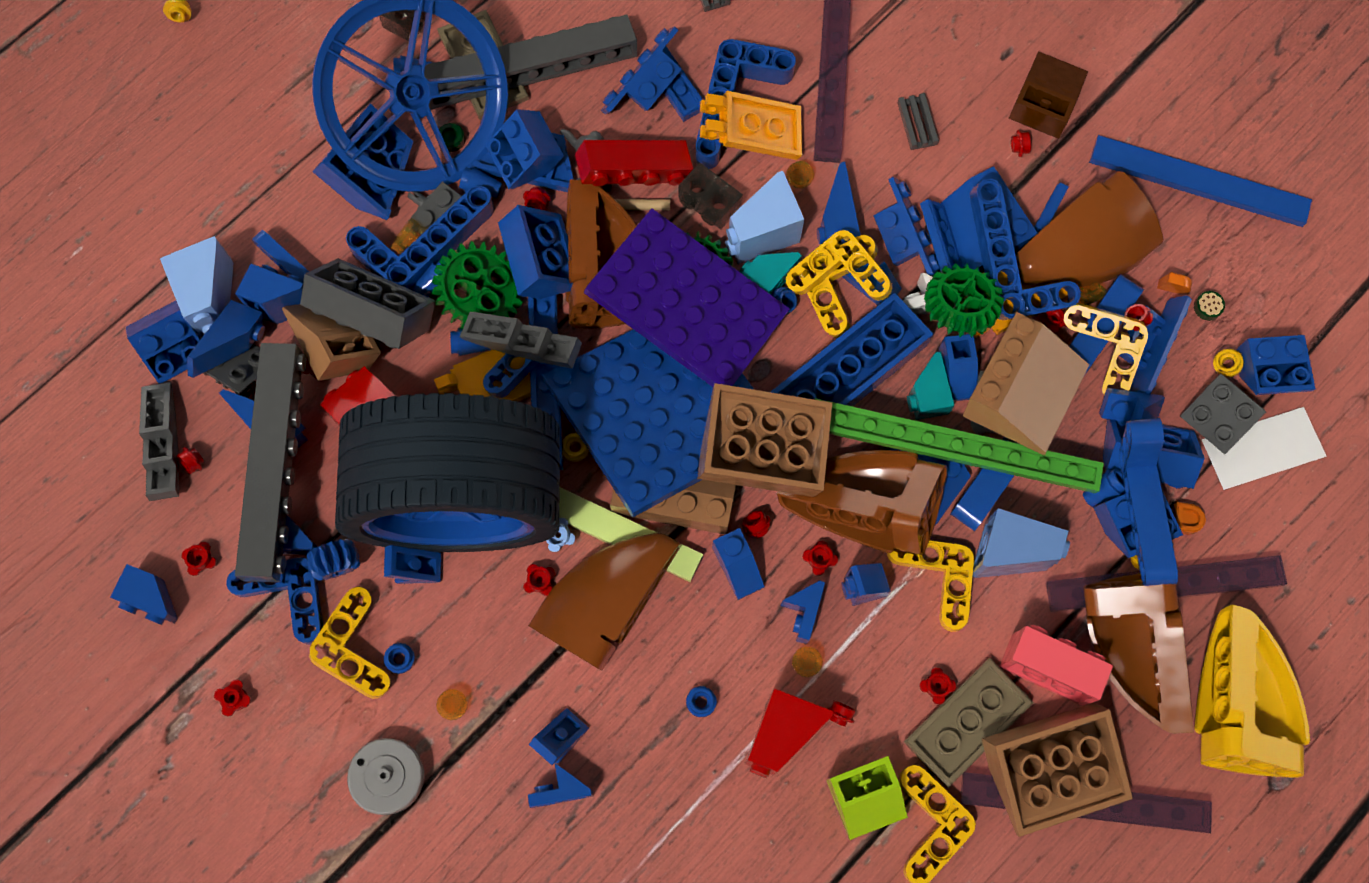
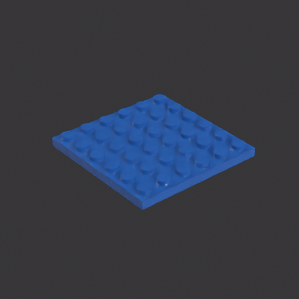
M634 329L577 357L572 369L559 366L543 374V382L632 518L702 480L697 479L713 387ZM743 373L733 385L754 389Z

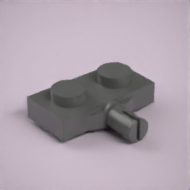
M443 181L427 197L418 191L409 192L407 197L418 205V209L406 222L407 225L421 236L462 196Z

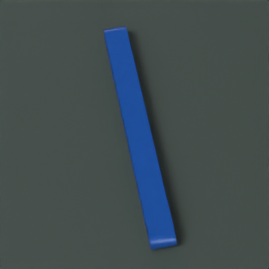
M1120 274L1096 308L1124 316L1125 311L1136 303L1144 289ZM1092 313L1090 319H1087L1086 322L1089 323L1086 328L1092 329L1093 319L1097 314ZM1105 317L1098 321L1097 328L1103 333H1108L1113 330L1115 324L1112 319ZM1078 332L1069 347L1089 364L1088 371L1108 341ZM982 468L950 515L975 531L1014 475Z

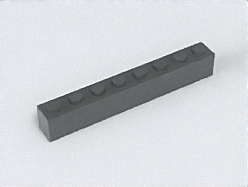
M628 14L497 47L505 67L508 90L517 88L520 85L525 86L637 57V39ZM476 53L456 56L437 63H429L425 65L424 72L426 79L484 74ZM485 80L445 83L438 84L439 92L483 86L486 85ZM486 91L431 99L429 108L431 110L486 96Z
M260 344L235 576L244 582H280V576L284 574L286 569L283 547L284 544L288 543L289 528L286 526L287 514H290L292 510V499L289 496L290 485H293L295 481V470L292 467L293 456H296L298 452L295 430L299 428L301 423L298 401L303 398L304 394L301 372L306 370L307 363L306 355L303 354L297 344Z

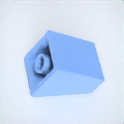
M783 171L777 172L730 217L729 228L726 229L728 240L725 241L730 257L735 256L738 264L755 259L758 255L769 254L800 243L804 217Z
M215 236L160 258L183 318L201 338L231 300L234 263Z

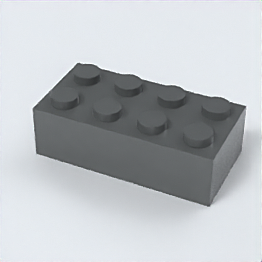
M337 258L305 273L300 305L311 309L317 315H324L335 320L339 325L349 326L358 330L364 336L378 339L388 347L400 349L429 331L435 300Z

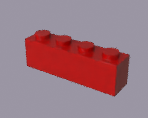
M584 140L575 153L581 184H592L593 186H603L605 184H618L620 186L644 184L652 186L662 183L676 186L682 184L693 171L686 140Z

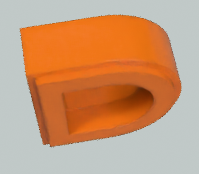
M1170 272L1159 279L1157 289L1177 294H1186L1191 291L1192 280L1187 276Z
M1182 502L1174 504L1173 514L1183 534L1192 535L1204 527L1206 518L1200 507Z

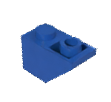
M965 334L961 337L959 335L944 337L938 350L942 355L953 401L970 400L978 381V357L974 336L971 338L969 334Z
M882 563L852 566L844 577L845 582L841 583L846 600L851 599L852 606L887 597L891 592Z
M126 564L110 598L120 602L118 608L132 614H136L138 609L147 613L145 619L163 625L164 620L175 624L177 615L165 581L154 574Z

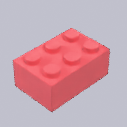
M1036 625L1025 626L1012 634L999 665L1001 669L1082 706L1101 699L1113 665L1105 662L1106 658L1092 651L1085 653L1078 650L1074 642L1064 638L1054 639L1047 635L1048 632L1045 629Z

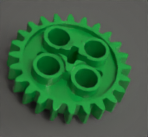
M471 241L468 249L461 243L457 248V252L451 248L447 253L448 257H441L439 261L441 265H437L434 270L437 275L431 281V283L438 285L434 287L432 294L440 295L435 302L436 305H445L441 314H452L450 323L459 319L461 320L460 328L463 329L470 311L514 318L517 313L515 308H519L523 302L518 299L522 298V296H518L509 261L506 262L504 260L506 256L505 251L498 255L496 254L495 245L489 251L486 250L485 242H482L480 247L476 248L474 242ZM464 265L474 267L476 273H469L464 268ZM491 276L498 277L502 284H495L491 280ZM477 284L481 286L480 290L476 288ZM460 289L464 291L466 297L461 298L457 296L454 290ZM481 301L490 302L493 309H486L481 304Z

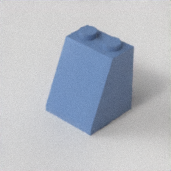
M998 508L985 521L974 560L973 577L981 578L1046 571L1054 564H1058L1061 558L1065 559L1067 556L1070 541L1066 539L1069 531Z

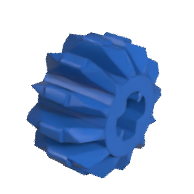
M340 539L327 544H321V546L313 548L306 555L309 571H311L313 578L316 580H328L346 575V573L353 572L360 566L358 549H356L354 542L349 539Z

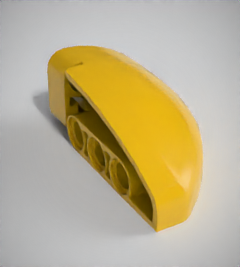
M1233 604L1227 606L1219 612L1216 618L1200 680L1194 727L1195 732L1201 734L1200 763L1208 767L1243 774L1289 778L1304 776V745L1309 744L1310 733L1304 701L1291 666L1270 631L1253 611Z

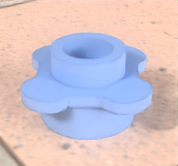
M559 518L558 532L561 533V536L558 538L554 535V537L546 540L549 544L548 548L552 552H558L562 546L566 544L572 545L575 542V535L570 532L568 520L565 518Z

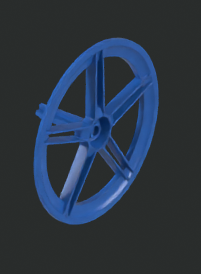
M362 0L341 15L325 36L314 65L312 95L320 128L333 151L348 167L363 178L380 186L394 190L414 192L436 189L442 181L446 185L461 179L466 167L472 169L473 162L476 159L479 161L488 152L485 144L503 125L505 120L508 86L502 57L491 35L473 14L455 1ZM415 10L404 71L397 73L345 45L349 38L371 19L392 11ZM421 12H426L419 64H415L412 61ZM432 15L450 23L463 34L475 50L484 74L426 79L424 72ZM344 50L387 73L385 80H381L341 56V51ZM337 60L390 92V98L351 139L348 138L343 130L334 106L333 76ZM475 80H485L486 85L443 92H439L438 84ZM486 91L484 114L478 130L469 144L454 158H451L430 111L429 103L431 99ZM389 109L393 115L357 148L354 144ZM404 112L411 114L437 166L419 171L397 170L373 161L362 152ZM424 117H427L447 161L442 164L420 120Z

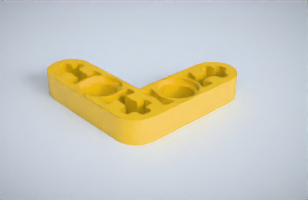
M846 230L834 233L793 267L786 276L788 288L795 294L804 295L843 264L872 299L877 301L884 300L892 292L890 279L854 235ZM841 239L848 241L849 247L854 252L851 256L843 248H839L840 244L838 242ZM820 256H827L829 258L828 266L823 270L816 269L814 266L815 260ZM859 258H865L869 263L868 268L860 273L854 271L855 261ZM809 266L810 270L816 274L814 278L808 274L809 272L805 269ZM798 275L801 278L804 277L803 281L805 284L801 287L798 284L795 285V277ZM873 275L879 283L885 281L882 284L884 290L882 292L878 290L872 292L875 287L868 277Z
M867 235L855 237L860 244L865 243L866 246H870L867 249L868 254L874 260L878 252L874 240ZM848 242L840 245L839 247L843 248L845 251L851 250V252L854 253L852 249L849 247ZM827 256L818 257L814 263L815 268L823 270L824 267L821 264L825 263L827 267L829 258ZM865 258L856 260L853 266L854 270L866 265L868 260ZM809 266L805 268L808 272L811 271ZM845 266L841 269H836L807 293L823 329L835 338L840 337L850 329L849 318L832 284V281L850 273ZM800 277V279H801V281H802V283H803V285H804V284H805L804 281H803L804 277H803V278ZM828 292L832 295L831 303L825 307L819 306V295ZM833 311L839 321L843 320L839 324V330H835L833 327L830 328L833 325V321L828 313Z
M1077 303L1068 307L1064 313V323L1069 329L1116 343L1103 381L1102 391L1104 396L1107 388H1109L1107 387L1108 384L1114 385L1117 374H1111L1112 370L1122 375H1129V378L1122 376L1120 381V387L1129 391L1148 339L1147 326L1140 320L1085 304ZM1076 310H1081L1082 316L1090 319L1091 313L1097 315L1093 319L1092 329H1088L1086 327L1089 322L1080 320L1078 324L1072 323L1073 318L1069 317V314H1075ZM1106 317L1113 320L1115 325L1112 331L1103 333L1098 330L1097 323L1101 318ZM1119 321L1125 322L1123 329L1133 330L1134 326H1138L1139 332L1143 334L1142 337H1136L1135 341L1130 340V335L1125 332H1121V337H1116L1115 335L1119 330ZM1120 354H1130L1134 359L1132 366L1129 368L1119 367L1116 359Z
M930 540L927 548L935 549L938 554V559L934 563L926 562L922 555L916 554V561L912 560L914 554L905 553L902 558H899L896 551L887 553L888 559L893 564L944 572L939 614L940 623L944 629L950 632H957L967 624L974 567V555L967 546ZM944 550H948L946 556L955 557L958 552L962 553V558L967 559V562H964L960 567L957 566L956 560L947 559L945 561L946 565H943ZM954 580L960 581L964 585V594L961 596L951 594L949 583ZM947 600L954 603H964L957 606L956 615L961 617V620L956 622L955 625H952L951 619L946 617V615L953 611V603L947 604Z
M354 587L346 592L312 642L309 649V658L315 666L372 699H378L383 697L389 689L390 679L388 674L344 647L371 605L370 593L362 587ZM360 595L363 597L362 603L365 606L358 605L352 616L358 618L354 620L348 613L341 612L340 610L343 608L348 612L352 605V600L349 598H357ZM337 619L346 620L349 624V630L343 635L336 634L331 628L332 623ZM325 645L329 646L328 653L335 658L338 652L343 654L338 659L335 668L330 666L333 660L329 657L317 658V647L322 649ZM352 660L356 662L358 672L353 676L344 675L341 672V664L344 661ZM364 668L369 670L366 673V677L371 680H375L377 677L382 679L381 685L384 687L383 689L377 688L375 691H371L369 689L371 684L365 679L362 680L361 684L356 682L361 677Z
M912 765L906 767L900 773V786L939 825L906 861L903 871L905 878L910 883H929L973 834L976 824L973 816L925 769ZM908 772L912 775L919 773L918 781L924 787H927L929 783L933 786V788L924 793L922 799L918 794L923 791L918 786H908L907 783L910 780L907 776ZM933 793H939L945 799V806L941 811H934L929 806V797ZM955 817L957 819L964 817L967 820L964 824L967 830H958L952 836L958 840L954 844L951 837L942 833V830L945 828L947 832H951L956 826L953 819ZM936 838H942L948 846L947 853L942 857H937L931 850V844ZM925 851L931 860L937 862V865L933 867L932 863H928L923 869L926 876L924 878L919 876L913 878L914 869L911 866L914 863L921 865L927 859L921 856V853Z

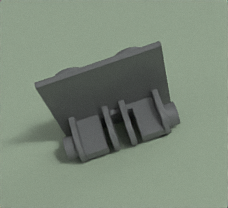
M253 344L248 351L203 374L214 378L216 383L223 384L225 389L230 388L236 394L248 398L253 392L250 385L257 380L260 348Z
M1220 374L1180 417L1225 455L1266 411L1224 375Z

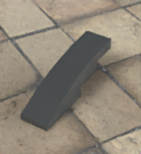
M471 311L460 334V338L496 351L571 369L582 345V342L577 337L553 334L548 328L525 325L517 318Z
M168 382L141 387L139 434L143 439L142 465L146 469V497L149 501L179 497V461L177 459L179 451L172 384Z

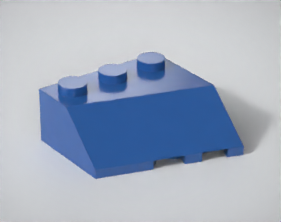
M371 103L345 131L349 139L378 111ZM382 115L354 145L358 148L388 118ZM392 124L362 153L383 166L404 170L414 141L395 124ZM331 148L312 172L356 209L385 220L389 219L391 205L398 190L380 186L363 178L348 167Z
M994 166L971 177L941 202L944 204L962 267L967 263L970 269H975L979 266L981 273L984 272L970 202V192L975 185L985 179H994L1001 184L1015 255L1038 234ZM982 187L981 196L985 200L991 199V192L988 188ZM988 215L986 223L990 228L995 229L997 221L993 216ZM994 243L992 252L997 257H1001L1002 248L999 244Z

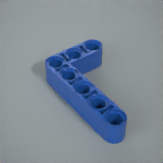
M734 39L724 40L718 48L708 93L723 96L726 91L735 92L739 77L778 85L788 84L794 76L796 58L791 51ZM752 61H759V62H761V63L756 64V63H753ZM779 66H785L787 68L781 69L779 68ZM721 79H727V80H729V81H728V82H722V81H720V80H721ZM703 113L700 126L705 125L707 119L719 121V113L714 115ZM700 128L696 141L695 161L700 168L712 169L719 163L723 143H719V139L709 140L701 138ZM711 150L713 153L704 154L702 151Z
M985 179L975 185L970 192V202L984 272H989V279H997L994 287L1002 288L1001 297L1004 298L1003 301L1008 299L1013 304L1011 314L1007 313L1002 306L999 319L1011 320L1016 312L1030 316L1076 305L1080 300L1081 291L1079 286L1071 281L1022 290L1001 184L994 179ZM982 187L990 190V200H985L981 196ZM988 215L996 219L997 226L995 229L987 225L986 218ZM994 243L1001 246V257L993 254L992 246ZM1000 271L1004 272L1008 277V282L1005 286L1001 285L998 281V273ZM1061 288L1065 289L1068 293L1066 303L1059 297ZM1033 294H1037L1041 299L1039 308L1034 307L1031 303Z
M480 185L473 186L400 256H397L365 227L357 226L350 229L346 235V242L354 257L373 274L414 291L412 287L432 262L435 264L442 256L448 257L449 249L457 250L459 244H463L494 213L492 197L486 187ZM477 201H486L483 205H474ZM459 219H466L463 224H455ZM439 238H447L443 243H435ZM360 241H367L363 246H356ZM419 257H427L426 260L421 263L415 262L416 259ZM380 258H387L384 263L375 264ZM407 276L404 281L395 282L397 277Z
M1160 418L1127 421L1119 452L1121 473L1140 575L1144 586L1177 584L1178 582L1177 563L1157 468L1164 442V431Z

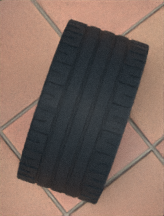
M423 393L401 395L400 397L392 396L387 399L381 398L360 404L347 411L340 420L335 527L343 536L365 544L382 547L394 545L432 552L505 550L534 545L549 540L559 531V424L553 416L537 407L504 398L484 397V395H454V393H429V395H425Z

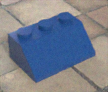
M517 205L498 222L518 296L543 299L571 291L573 283H569L568 236L561 214Z
M1107 419L1102 457L1105 470L1117 468L1121 471L1119 452L1126 426L1125 421ZM1163 425L1164 442L1157 463L1160 482L1174 488L1187 487L1194 489L1205 460L1195 431Z

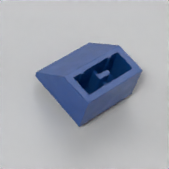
M516 109L485 144L508 189H515L549 173L564 157L540 111Z
M250 264L235 294L244 305L263 312L264 320L279 324L287 321L282 311L283 307L299 305L301 303L304 281L294 275L289 274L287 277L280 275L277 270L268 265L259 267Z
M176 300L126 326L127 339L158 384L188 369L187 357L201 339L199 334L183 318Z
M1305 335L1249 338L1236 349L1244 360L1243 369L1239 373L1240 378L1255 395L1311 392L1316 390Z
M1163 493L1171 538L1173 540L1183 536V533ZM1126 494L1093 507L1108 538L1127 558L1137 555Z

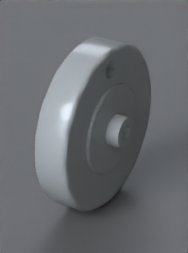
M381 738L371 741L355 754L350 763L347 775L349 792L354 801L370 813L378 815L399 813L408 808L417 799L422 790L424 767L421 758L410 745L400 740Z

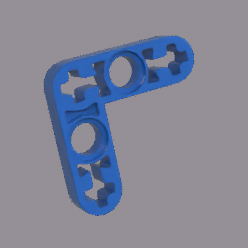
M293 558L286 560L285 572L281 574L280 582L274 585L257 582L259 588H257V585L251 582L244 584L243 590L235 586V583L240 582V579L235 576V570L228 575L226 581L227 588L238 597H250L288 590L293 633L298 641L311 645L323 628L318 580L313 578L311 571H309L307 559ZM300 565L308 569V572L303 574L304 583L307 585L311 584V587L295 589V586H302L300 577L294 575V572L299 571ZM304 593L311 594L313 598L311 606L306 609H300L297 605L299 596ZM314 613L315 616H308L309 624L316 627V629L311 632V637L308 638L307 635L301 633V630L306 629V619L303 617L299 618V615Z

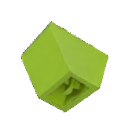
M888 756L826 780L849 840L908 818L901 786Z

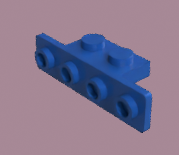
M675 26L668 30L664 28L654 39L656 45L651 51L647 48L639 56L637 62L640 64L634 71L629 69L620 79L621 87L616 92L614 90L610 91L602 102L605 106L601 109L604 114L610 113L625 94L644 111H648L682 69L662 51L679 31Z
M893 176L888 180L898 203L873 216L893 264L899 266L920 255L927 274L933 277L936 272H939L940 268L936 255L932 254L929 245L932 244L926 230H922L919 224L921 215L917 207L912 205L909 200L911 191L905 181L901 182Z
M1188 295L1170 298L1161 316L1149 308L1150 313L1153 314V321L1147 326L1148 339L1129 391L1142 392L1149 395L1155 388L1161 369L1167 361L1168 353L1177 338L1182 321L1188 313V308L1192 301ZM1128 330L1127 332L1132 341H1135L1136 337H1142L1143 335L1139 331ZM1123 353L1119 355L1132 365L1134 363V359L1130 354Z

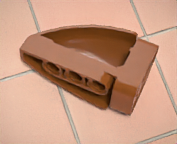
M1116 171L1104 182H1096L1016 254L1020 280L1025 284L1037 286L1064 281L1074 282L1079 287L1100 284L1117 278L1120 274L1123 275L1137 267L1146 256L1163 243V234L1157 216L1144 193L1126 173Z
M570 179L566 215L569 283H573L571 291L565 292L566 301L569 303V324L575 328L590 329L624 325L626 323L584 294L587 285L636 228V224L623 207L599 186L581 184V180Z
M873 450L848 453L827 458L824 491L815 497L779 491L777 496L780 505L786 510L841 537L886 553H892L896 548L923 555L938 517L947 477V466L920 460L916 453L906 451Z
M653 533L619 541L599 550L582 560L553 587L528 626L602 671L616 649L607 639L609 638L619 644L624 641L682 546L681 543L666 534Z
M1132 574L1085 585L1083 589L1090 638L1096 653L1106 658L1105 662L1113 665L1109 678L1115 687L1135 709L1163 730L1173 734L1194 733L1181 611L1179 612L1176 584L1144 586L1141 575Z

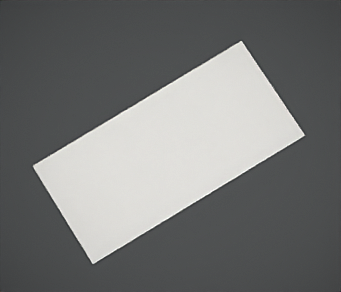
M1304 407L1256 422L1225 455L1206 438L1202 439L1223 490L1327 457Z

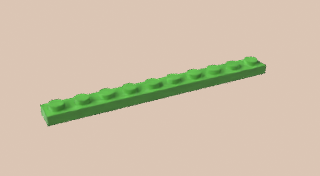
M832 402L829 434L1086 492H1100L1104 465L1102 462L1048 450L1044 456L1021 444Z

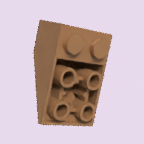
M300 304L282 308L318 381L347 376L355 370H360L363 366L369 370L381 353L374 338L364 336L358 330L349 326L339 325L335 320L324 315H317L311 309Z

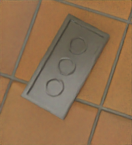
M487 10L473 14L489 32L496 46H504ZM451 24L437 29L450 59L456 56L476 53L463 34ZM520 85L517 88L508 90L507 109L529 100L524 86ZM486 96L470 99L479 120L482 119L484 114Z
M988 658L904 743L948 788L985 752L981 739L1006 731L1034 702L991 658Z

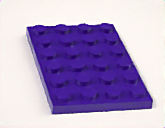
M652 208L584 291V294L712 387L714 383L733 386L790 310L786 305Z

